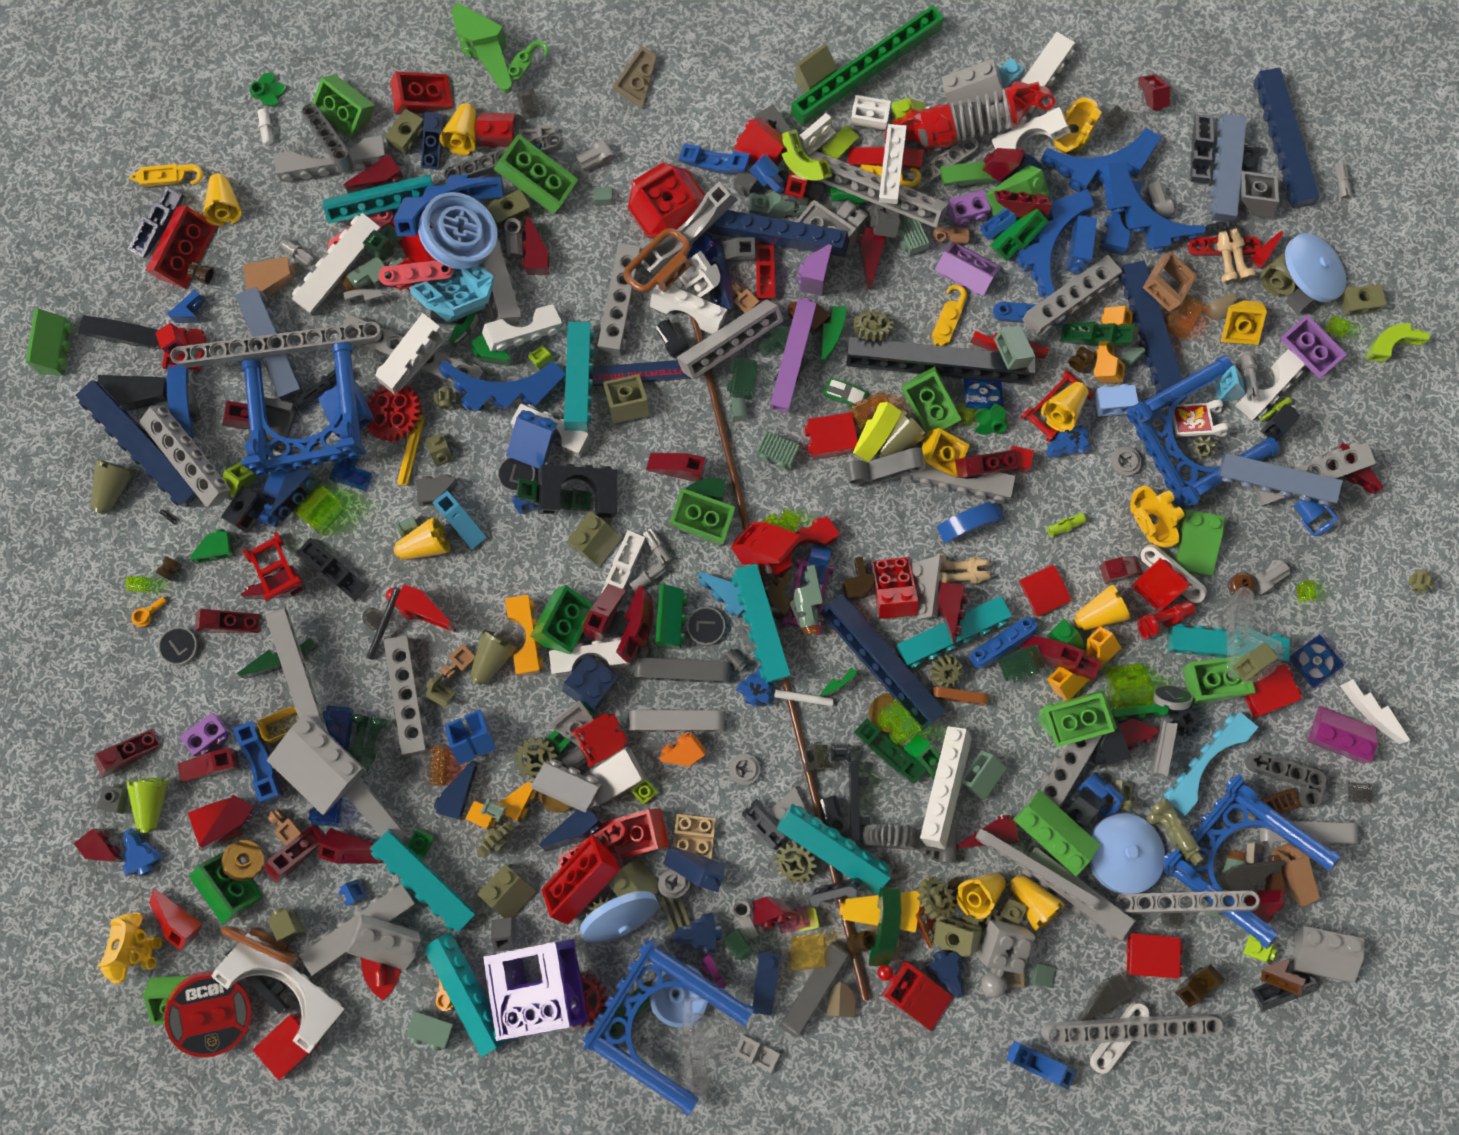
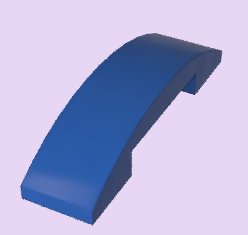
M684 144L678 160L684 164L707 171L741 173L746 171L751 155L733 151L732 154L702 150L701 146Z
M168 366V409L188 436L194 438L193 420L190 418L188 367Z

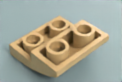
M676 814L673 847L711 859L716 818Z

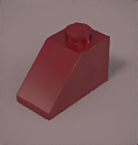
M997 148L985 156L982 170L1000 182L1020 165L1025 151L1023 149Z
M226 401L222 426L238 429L250 428L248 405Z
M1136 556L1107 560L1099 566L1105 584L1142 575Z

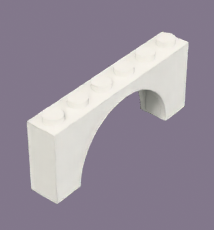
M249 933L246 935L261 943L260 939L256 936H251ZM241 943L229 953L211 976L226 989H229L234 983L243 978L255 975L274 977L287 984L296 994L302 1011L301 1025L293 1041L308 1053H310L344 1010L339 1001L331 999L321 987L312 984L306 975L294 970L291 964L283 963Z

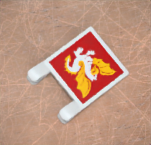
M1218 399L1209 403L1177 405L1172 417L1176 437L1198 435L1226 436L1228 425L1221 423L1213 426L1210 411L1213 413H1220L1222 411V400Z

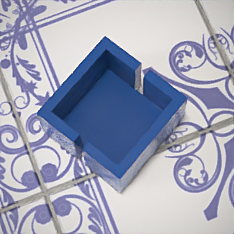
M481 709L464 716L472 733L468 732L461 718L444 725L450 749L459 765L475 759V755L479 754L481 756L496 749L490 726Z

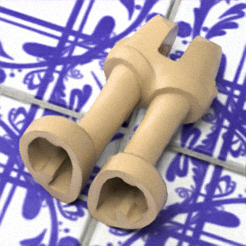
M1237 228L1229 231V237L1226 231L1218 233L1217 248L1219 252H1222L1225 266L1224 274L1221 277L1222 283L1240 281L1256 275L1255 269L1247 268L1242 253L1244 240ZM1231 252L1234 254L1237 273L1233 268Z
M976 556L970 557L966 561H948L945 557L944 562H941L940 573L943 574L942 580H939L938 588L940 589L941 582L970 581L972 584H977L991 579L990 571L977 570L990 567L989 560ZM967 570V572L949 574L942 571Z

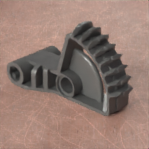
M957 822L951 823L945 849L926 846L920 839L922 829H916L912 826L867 825L864 828V844L870 847L917 850L935 862L956 863Z

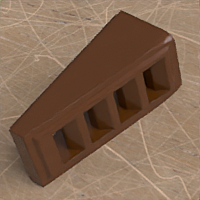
M1294 787L1260 799L1268 806V801H1270L1273 809L1279 814L1301 807ZM1287 794H1291L1294 805H1291ZM1281 796L1284 797L1287 807H1284ZM1274 799H1277L1279 806L1281 808L1280 810H1278Z
M1271 855L1268 858L1265 890H1283L1285 892L1279 855Z

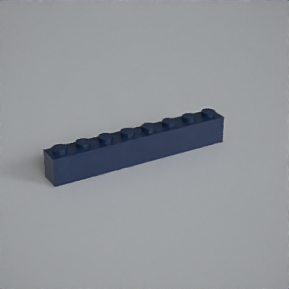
M1281 67L1259 71L1254 79V88L1258 90V101L1264 110L1263 118L1269 127L1268 135L1273 140V152L1278 157V168L1283 174V185L1287 187L1288 201L1292 204L1293 209L1314 205L1320 196Z
M727 210L705 231L734 238L755 237L756 242L816 252L829 244L832 245L831 255L839 257L846 256L850 241L845 230Z
M1143 260L1123 265L1121 268L1122 272L1118 277L1120 283L1124 285V297L1129 301V310L1133 313L1132 317L1135 320L1134 325L1139 327L1140 347L1145 349V364L1147 368H1150V380L1152 385H1155V395L1183 379L1159 303L1143 288L1149 277L1146 262ZM1188 396L1183 398L1179 403L1184 402Z
M91 380L75 395L80 400L78 402L80 406L85 410L89 409L92 413L91 417L97 423H102L106 427L104 429L105 432L119 441L117 443L119 447L124 451H128L132 455L130 458L137 465L141 464L145 468L144 473L149 478H154L158 482L156 484L158 488L164 493L167 492L171 496L170 500L176 506L187 507L197 497L196 493L149 434L99 382Z
M843 594L828 603L820 612L823 618L922 731L946 711Z

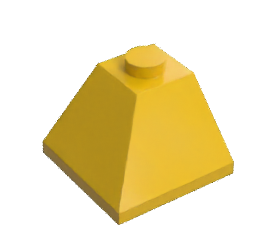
M1241 301L1229 306L1221 342L1258 345L1267 313L1264 304L1257 301Z
M940 428L929 430L922 445L925 463L947 475L957 477L955 459L965 458L969 444Z

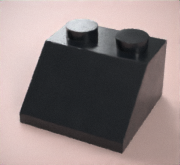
M1117 719L1114 720L1117 727L1115 732L1102 735L1093 750V760L1096 765H1099L1100 769L1131 757Z

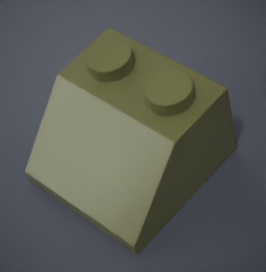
M825 43L797 63L795 82L805 93L837 72V66Z
M639 374L603 382L613 424L649 416L648 400Z
M590 511L567 540L569 547L600 568L622 537L604 520Z
M639 857L623 867L608 882V885L618 897L637 891H648L654 895L660 892L658 881Z
M504 864L477 895L503 918L512 917L513 919L534 896L536 891L509 865Z

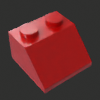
M480 112L476 120L475 132L478 147H509L515 139L516 113Z

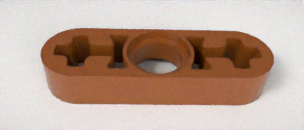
M933 687L932 696L935 699L988 706L989 703L988 694Z

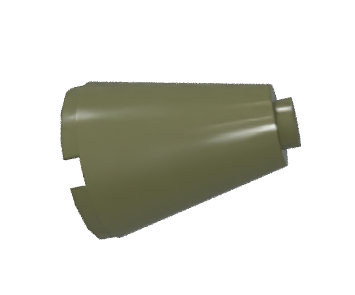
M1285 252L1264 268L1260 274L1263 288L1275 296H1280V294L1289 296L1296 289L1297 284L1287 268Z
M903 409L900 410L902 413L890 435L876 453L880 458L905 451L927 437L925 431L912 417H908L906 415L908 413Z
M96 459L91 506L94 507L93 511L105 514L106 511L110 512L135 472L130 469L124 470L120 465Z
M484 629L481 634L470 676L473 677L472 681L479 685L487 684L518 649L517 645L501 635H495V632Z

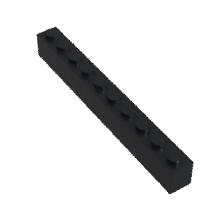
M849 337L846 366L919 374L936 367L940 376L1032 385L1035 375V357L1028 367L1008 370L1001 353L989 350L880 341L878 339L873 342L872 339L865 340V338Z

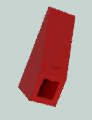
M154 889L149 900L152 911L165 939L182 950L198 936L202 924L195 917L185 912L181 906L168 899L165 894Z

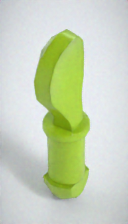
M1286 397L1277 404H1273L1271 411L1259 419L1261 421L1269 420L1274 412H1277L1284 404L1289 405L1292 399Z

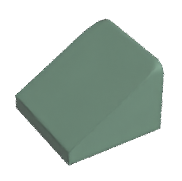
M612 187L594 188V206L613 205Z
M1130 347L1119 359L1130 368L1142 356L1145 349L1143 347Z
M1035 963L1031 983L1051 988L1055 968Z

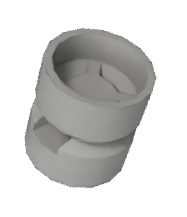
M847 200L840 207L836 215L855 227L858 232L869 215L861 209L857 210V206L850 200Z

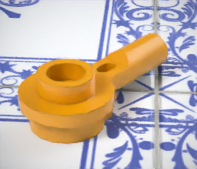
M162 596L148 608L142 607L135 610L131 617L133 624L140 628L149 625L152 614L167 603L165 598Z
M439 979L440 986L436 997V1005L442 1011H449L454 1006Z

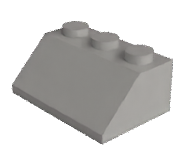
M994 59L941 77L949 104L952 102L954 105H957L960 100L965 103L968 98L972 102H976L978 95L984 107H986L985 94L987 93L991 105L995 104L994 91L998 93L999 101H1003V85L999 67Z
M551 759L544 762L531 788L586 813L594 805L602 783H599L596 777L590 775L586 777L580 774L578 769L573 767L568 769L562 766V762Z
M361 914L347 953L406 970L414 959L421 941L420 932Z
M1306 926L1295 931L1293 971L1355 983L1364 959V938Z

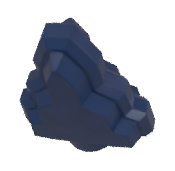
M713 912L702 914L701 918L692 920L689 926H682L672 932V938L681 944H691L695 949H703L704 953H715L716 941L722 939V929L720 924H715Z
M948 950L934 953V960L924 966L929 975H934L938 982L944 983L948 991L956 998L964 996L965 984L961 977L964 972L962 965L964 956L959 955L956 951L949 953Z

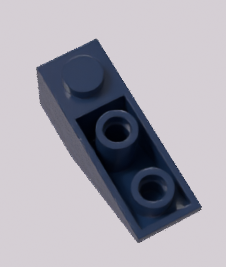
M425 112L420 168L439 170L443 146L440 143V134L447 125V114Z
M306 466L303 469L293 468L286 475L270 512L279 521L283 522L322 481Z

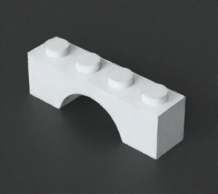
M1059 107L1050 109L1046 114L1034 117L1030 122L1019 125L1007 133L997 135L995 139H992L995 149H1021L1024 142L1034 135L1043 134L1056 140L1071 133L1064 113Z
M656 285L651 296V308L665 314L672 310L686 312L697 321L700 329L708 333L714 334L724 324L727 309L671 285L663 292Z
M551 304L537 308L533 316V322L526 327H514L500 319L486 323L482 334L491 352L496 350L503 351L509 346H520L526 341H536L542 336H553L558 333L562 322L554 305Z
M1288 349L1271 367L1274 374L1273 387L1265 390L1258 389L1260 398L1257 401H1254L1253 395H1251L1252 401H1249L1246 393L1235 406L1251 420L1256 416L1260 418L1268 410L1265 408L1268 403L1273 405L1279 398L1277 394L1280 391L1285 392L1291 385L1289 381L1292 378L1296 380L1303 372L1301 368L1305 364Z
M520 403L511 421L512 428H514L516 417L522 410L531 411L543 418H549L553 422L558 423L556 433L562 438L563 451L581 458L590 440L587 431L564 430V419L559 421L548 412L544 411L541 413L530 404L525 406Z
M613 638L611 642L606 643L593 641L592 645L584 646V643H578L572 654L556 650L549 651L553 677L571 674L577 663L587 654L603 658L611 668L630 666L629 662H625L616 653L622 638Z

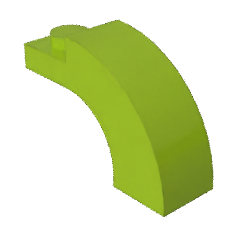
M796 129L782 133L783 144L788 151L783 153L782 157L791 171L807 180H821L832 176L826 158L814 160L805 154Z
M1411 323L1391 326L1372 342L1368 349L1366 360L1385 362L1392 356V348L1395 344L1423 346L1430 340V333L1423 332L1420 329L1411 330Z

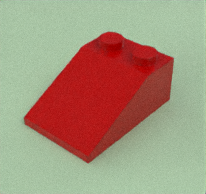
M395 71L390 80L395 115H401L405 109L417 115L453 108L448 74Z
M661 808L647 809L603 822V826L600 827L602 830L613 822H622L627 826L628 833L626 837L608 848L616 861L669 847ZM615 827L616 831L608 835L610 837L614 834L620 835L621 827ZM602 836L603 843L605 845L606 839L604 836Z

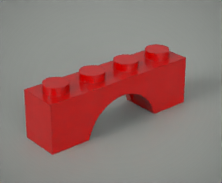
M828 516L824 518L818 517L812 522L813 525L810 527L799 529L796 534L801 535L802 539L781 563L766 564L774 578L777 575L781 576L791 569V555L798 546L811 543L826 547L839 539L840 534Z

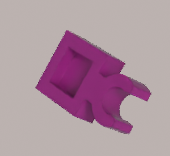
M709 954L703 958L704 963L701 965L707 975L711 973L716 985L723 988L726 984Z

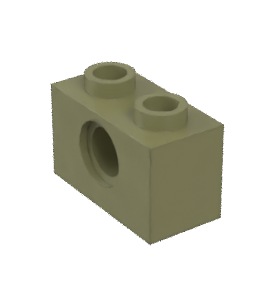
M405 109L385 136L388 145L407 155L409 151L414 149L418 138L423 136L424 119Z
M521 189L513 190L506 196L494 199L488 204L489 211L499 230L504 228L505 222L508 219L514 218L519 221L532 214L530 205ZM509 206L513 207L511 210H506Z
M1371 283L1359 288L1350 286L1345 288L1343 294L1339 296L1344 317L1380 312L1387 305L1382 284L1374 285Z
M949 917L936 922L933 944L939 945L943 950H953L961 956L969 957L978 952L982 928Z

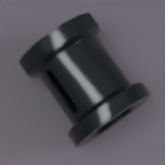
M831 744L830 760H847V762H850L851 744L847 746Z

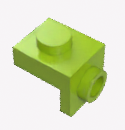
M1249 935L1243 954L1271 965L1272 961L1275 962L1277 959L1278 950H1276L1277 946L1274 943L1268 949H1265L1260 945V941Z

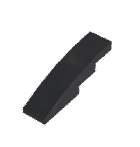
M1195 114L1190 182L1209 184L1211 179L1210 165L1214 143L1213 116Z
M83 315L78 331L79 334L113 343L120 342L132 346L140 345L155 350L158 343L155 333L158 331L157 329L101 317Z
M311 537L297 551L355 602L368 589L362 581Z

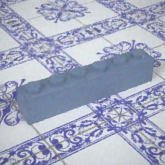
M1225 114L1217 124L1216 131L1219 132V137L1215 141L1217 153H1215L1213 164H1216V168L1212 173L1214 186H1212L1210 191V197L1213 198L1208 209V213L1211 214V221L1235 220L1238 214L1247 117Z
M253 287L235 295L253 337L281 333L279 326L273 323L272 319L275 316L271 308L267 309L265 302L268 300L263 291L260 292L257 287ZM276 341L273 348H279L282 341ZM259 343L256 345L258 350L262 349L263 344ZM287 354L262 357L277 395L282 401L303 392L301 387L304 384L301 377L295 374L294 370L297 368L292 358L289 359Z
M1227 453L1222 457L1217 476L1222 478V482L1231 484L1234 481L1241 482L1243 487L1253 488V486H1258L1264 492L1272 493V490L1279 491L1281 496L1291 497L1296 495L1299 496V500L1311 502V499L1319 501V505L1329 507L1331 504L1337 503L1343 480Z

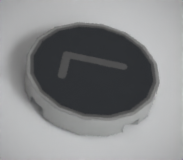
M508 457L501 462L497 477L505 490L517 493L518 479L535 481V470L531 465Z
M698 608L688 618V634L699 645H713L724 635V618L714 608Z
M173 627L161 636L158 643V652L161 658L171 665H185L191 662L197 654L199 647L197 637L189 629Z
M1171 685L1156 687L1152 697L1158 705L1162 707L1168 705L1170 706L1169 709L1172 710L1188 709L1193 701V695L1189 691Z

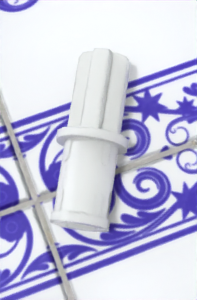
M268 109L258 110V129L261 131L262 143L270 145L273 144V125L270 122V113Z

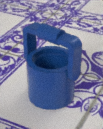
M766 153L749 169V172L763 186L768 184L776 193L783 192L786 187V182L778 174L781 169Z
M1311 499V502L1300 500L1293 507L1303 518L1301 523L1312 536H1317L1321 532L1324 534L1339 519L1331 507L1319 505L1317 500ZM1328 510L1334 519L1327 521L1319 527V530L1314 532L1308 523Z
M1097 772L1093 773L1077 789L1080 791L1085 787L1102 800L1110 793L1117 800L1108 808V811L1101 806L1099 813L1105 818L1110 814H1115L1121 808L1120 804L1124 801L1123 796Z

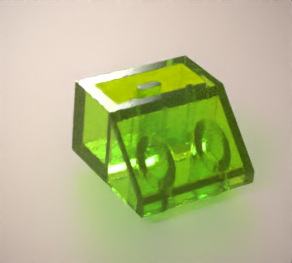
M319 484L293 512L321 536L347 507L329 490Z
M1143 663L1113 666L1104 669L1109 699L1114 709L1153 705L1154 684Z
M897 699L881 709L876 715L878 724L883 729L887 728L891 733L889 735L891 740L896 745L899 743L902 746L921 730L920 726Z

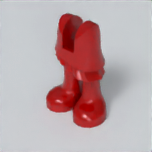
M1182 602L1160 613L1148 614L1139 618L1137 626L1140 635L1145 640L1152 638V636H1157L1161 632L1160 623L1166 627L1180 623L1195 613V606L1191 602Z

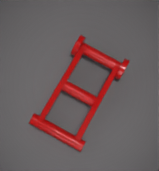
M1068 370L1062 374L1064 378L1034 409L1030 406L1020 417L1022 420L1027 418L1047 436V442H1050L1059 431L1047 427L1034 414L1046 401L1054 397V394L1067 380L1071 384L1080 382ZM1088 389L1089 394L1087 398L1090 400L1095 394Z
M277 531L273 533L274 538L250 551L247 548L243 550L249 563L253 562L266 592L263 595L266 602L302 583L298 576L295 577L281 547L285 543ZM275 546L281 559L261 570L256 556ZM285 566L290 580L270 590L265 576Z

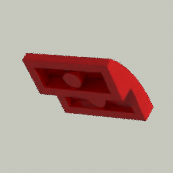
M1053 564L1019 580L1023 593L1028 598L1034 615L1037 617L1071 601L1068 591Z
M229 798L187 813L198 845L201 844L229 801ZM238 829L214 845L241 836V829Z

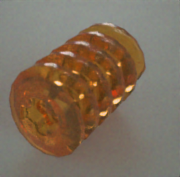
M431 745L435 748L429 749V753L434 756L428 758L430 762H433V764L428 765V769L433 772L427 774L428 777L432 778V780L427 781V785L449 786L446 783L452 781V778L447 777V775L453 773V771L447 769V767L452 766L453 763L448 761V759L454 757V755L448 753L451 750L448 745Z

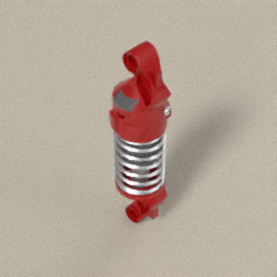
M1015 81L1010 87L1002 89L1003 102L1001 103L998 93L994 91V105H991L989 95L986 93V107H984L980 97L977 95L976 102H972L968 98L967 102L963 103L960 100L957 105L951 102L950 104H937L934 107L932 105L926 106L924 110L920 111L911 109L902 118L892 121L893 125L906 126L905 140L910 139L928 151L933 149L938 151L941 150V147L948 148L952 144L960 142L961 139L965 141L968 136L973 139L977 133L982 137L985 129L991 134L992 121L998 132L1001 130V120L1007 130L1008 128L1012 129V127L1016 128L1032 105L1043 110H1049L1054 106L1055 99L1051 89L1040 86L1039 82L1026 84ZM1049 96L1047 100L1042 101L1044 97ZM886 130L885 133H884L885 144H886L887 130Z

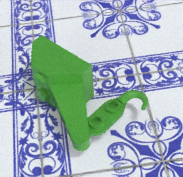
M456 2L451 10L462 53L467 57L472 56L475 59H479L502 93H510L513 89L512 83L522 78L532 63L533 52L537 47L545 49L544 56H547L549 53L548 45L545 42L534 41L527 48L520 51L507 68L502 54L507 46L503 26Z

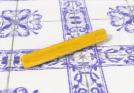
M423 415L418 416L421 422L415 423L418 428H412L413 434H409L397 480V483L401 486H407L409 483L425 421V416Z

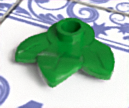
M270 72L261 75L258 81H254L250 85L249 91L253 98L260 99L264 105L275 106L278 104L276 97L281 96L285 92L286 86L275 82L274 73Z
M994 404L991 410H978L975 413V417L980 424L975 428V432L981 435H987L991 432L996 434L1005 432L1008 426L1007 419L1005 418V409L1000 404Z

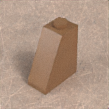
M288 257L243 264L246 290L257 287L260 292L263 291L266 298L294 281L293 274H296L295 265L290 262Z
M1290 843L1271 849L1273 855L1280 856L1283 879L1292 899L1301 906L1311 905L1314 901L1319 900L1309 857Z

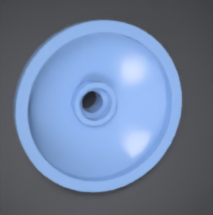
M686 965V966L689 967L690 969L694 970L695 972H697L698 974H700L701 976H703V975H702L697 969H695L694 967L689 966V965ZM661 970L662 982L676 980ZM658 975L654 978L651 986L657 984ZM666 987L649 996L650 1005L655 1016L661 1022L673 1027H685L696 1022L702 1016L708 1004L707 1001L692 991L682 987ZM676 990L678 995L673 998L672 993Z

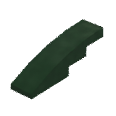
M1095 321L1063 324L1060 342L1097 346L1135 345L1139 327L1136 325L1118 326L1115 323L1098 324Z
M311 637L300 645L303 657L319 647ZM270 649L237 674L247 679L282 668L278 653L275 654Z

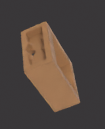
M1170 251L1157 261L1143 288L1170 312L1182 304L1197 275ZM1163 269L1180 283L1176 291L1160 277Z

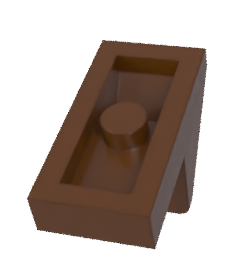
M1290 959L1263 967L1261 981L1302 996L1306 979L1301 978L1297 974L1288 973Z

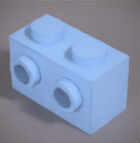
M1135 385L1102 386L1097 388L1094 396L1098 417L1127 414L1126 409L1138 403Z

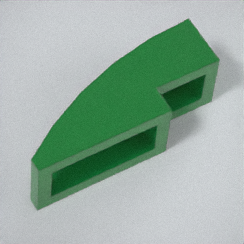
M1035 209L1008 227L989 246L1000 258L1007 261L1018 248L1024 249L1048 223V220L1038 209Z
M832 306L830 323H823L822 365L827 362L837 347L842 334L847 307Z

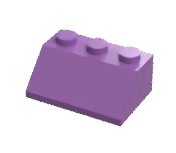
M952 242L943 252L935 270L941 276L953 279L957 285L966 286L971 289L972 293L984 296L1001 266L960 244Z
M826 245L806 257L804 264H800L798 272L800 291L822 296L830 263L832 245Z
M1308 315L1280 338L1319 379L1347 355Z

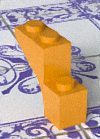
M531 782L525 783L497 803L507 807L505 816L518 822L521 819H525L529 811L526 807L529 801L535 799L538 792L531 788ZM474 801L465 819L488 830L491 827L494 828L497 823L496 819L487 814H481L484 804Z

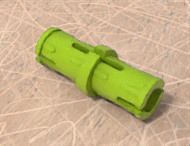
M1082 512L1069 518H1062L1058 523L1047 526V532L1051 538L1063 532H1070L1074 527L1085 524L1086 518Z

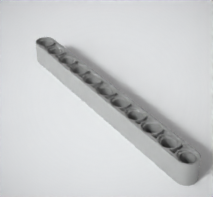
M369 321L180 346L171 351L170 357L179 367L187 368L329 349L339 342H349L352 345L374 343L381 339L382 331L377 323ZM370 329H377V333L375 335H368ZM352 331L358 332L355 338H350L349 334ZM332 334H339L337 340H330ZM314 336H320V340L317 343L311 342ZM300 338V344L293 346V340ZM276 341H282L279 348H273ZM263 344L261 350H254L255 345ZM238 346H243L241 353H235ZM218 349H224V353L221 356H216ZM200 351H204L205 355L198 359L197 354ZM185 354L184 360L178 361V356Z

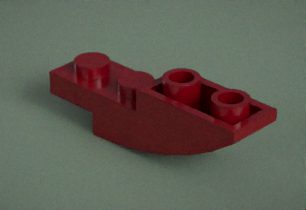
M642 585L638 586L625 615V619L629 623L616 650V653L625 662L632 663L638 647L646 646L653 622L652 596Z
M1032 636L1026 640L1020 652L1051 667L1057 668V666H1060L1092 681L1095 680L1102 666L1101 661L1085 655V651L1043 637Z

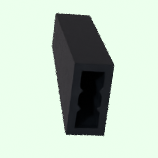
M98 375L97 382L126 411L168 401L167 379L165 377Z

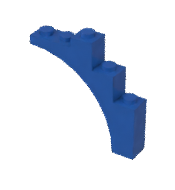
M1145 128L1140 136L1127 147L1106 156L1093 158L1072 157L1046 148L1040 161L1046 167L1057 170L1061 176L1071 178L1068 185L1074 191L1081 192L1087 189L1094 177L1104 184L1102 165L1126 161L1129 176L1136 178L1162 136Z
M1126 161L1102 165L1107 210L1114 209V212L1125 211L1127 229H1134V232L1145 230L1147 249L1154 248V251L1165 250V246L1171 245V241L1182 240L1181 236L1187 235L1188 239L1197 238L1199 233L1205 232V225L1175 223L1154 212L1142 200L1134 188Z
M450 175L445 186H427L422 197H404L393 219L397 236H416L421 214L427 204L440 194L456 192L468 195L476 200L504 197L505 191L502 177L468 178V175Z
M1088 189L1052 201L1047 219L1048 223L1031 240L1034 245L1019 251L1017 263L1019 267L1023 268L1024 272L1031 270V278L1037 282L1038 294L1043 299L1055 292L1050 275V258L1056 239L1068 225L1077 220L1079 215L1085 216L1091 213L1095 206Z
M446 360L439 366L441 369L439 371L440 374L447 380L450 378L455 383L453 386L460 393H465L461 398L463 401L462 405L469 412L471 410L476 412L490 397L493 399L491 402L498 409L502 408L503 410L519 395L522 396L520 399L525 405L536 406L566 375L554 361L549 362L539 372L529 377L509 382H491L471 377L456 369Z

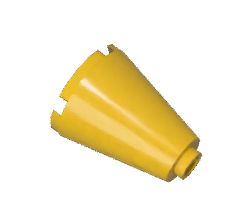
M464 103L459 105L440 134L441 145L444 148L445 146L450 148L449 152L453 154L469 155L471 151L475 150L476 109L471 104Z
M220 173L214 174L209 178L203 208L206 220L218 226H225V223L230 221L231 224H234L240 220L242 215L240 205L228 178Z
M1074 382L1046 401L1041 408L1042 416L1045 415L1047 418L1046 423L1060 432H1065V430L1071 431L1078 421L1089 394L1088 388L1083 383Z
M438 518L428 519L395 543V555L402 560L450 552L449 539L445 540L444 533L446 531Z
M1113 584L1075 613L1076 618H1074V622L1078 629L1082 628L1086 631L1131 619L1123 599L1116 594L1118 591Z
M992 872L965 880L958 886L957 902L965 914L968 916L973 915L976 919L987 917L993 911L1006 887L1005 878L1000 873Z
M1017 875L1010 882L1012 885L1010 890L1017 902L1027 906L1025 916L1036 932L1039 931V926L1041 928L1045 927L1058 915L1057 910L1059 908L1063 909L1065 907L1063 901L1025 875L1021 877Z

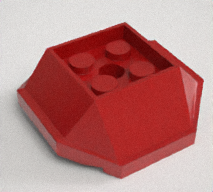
M662 162L632 181L628 211L647 238L654 239L665 229L673 228L677 230L697 210L706 194L689 170ZM665 198H671L672 200H670V201H665L664 199H665Z

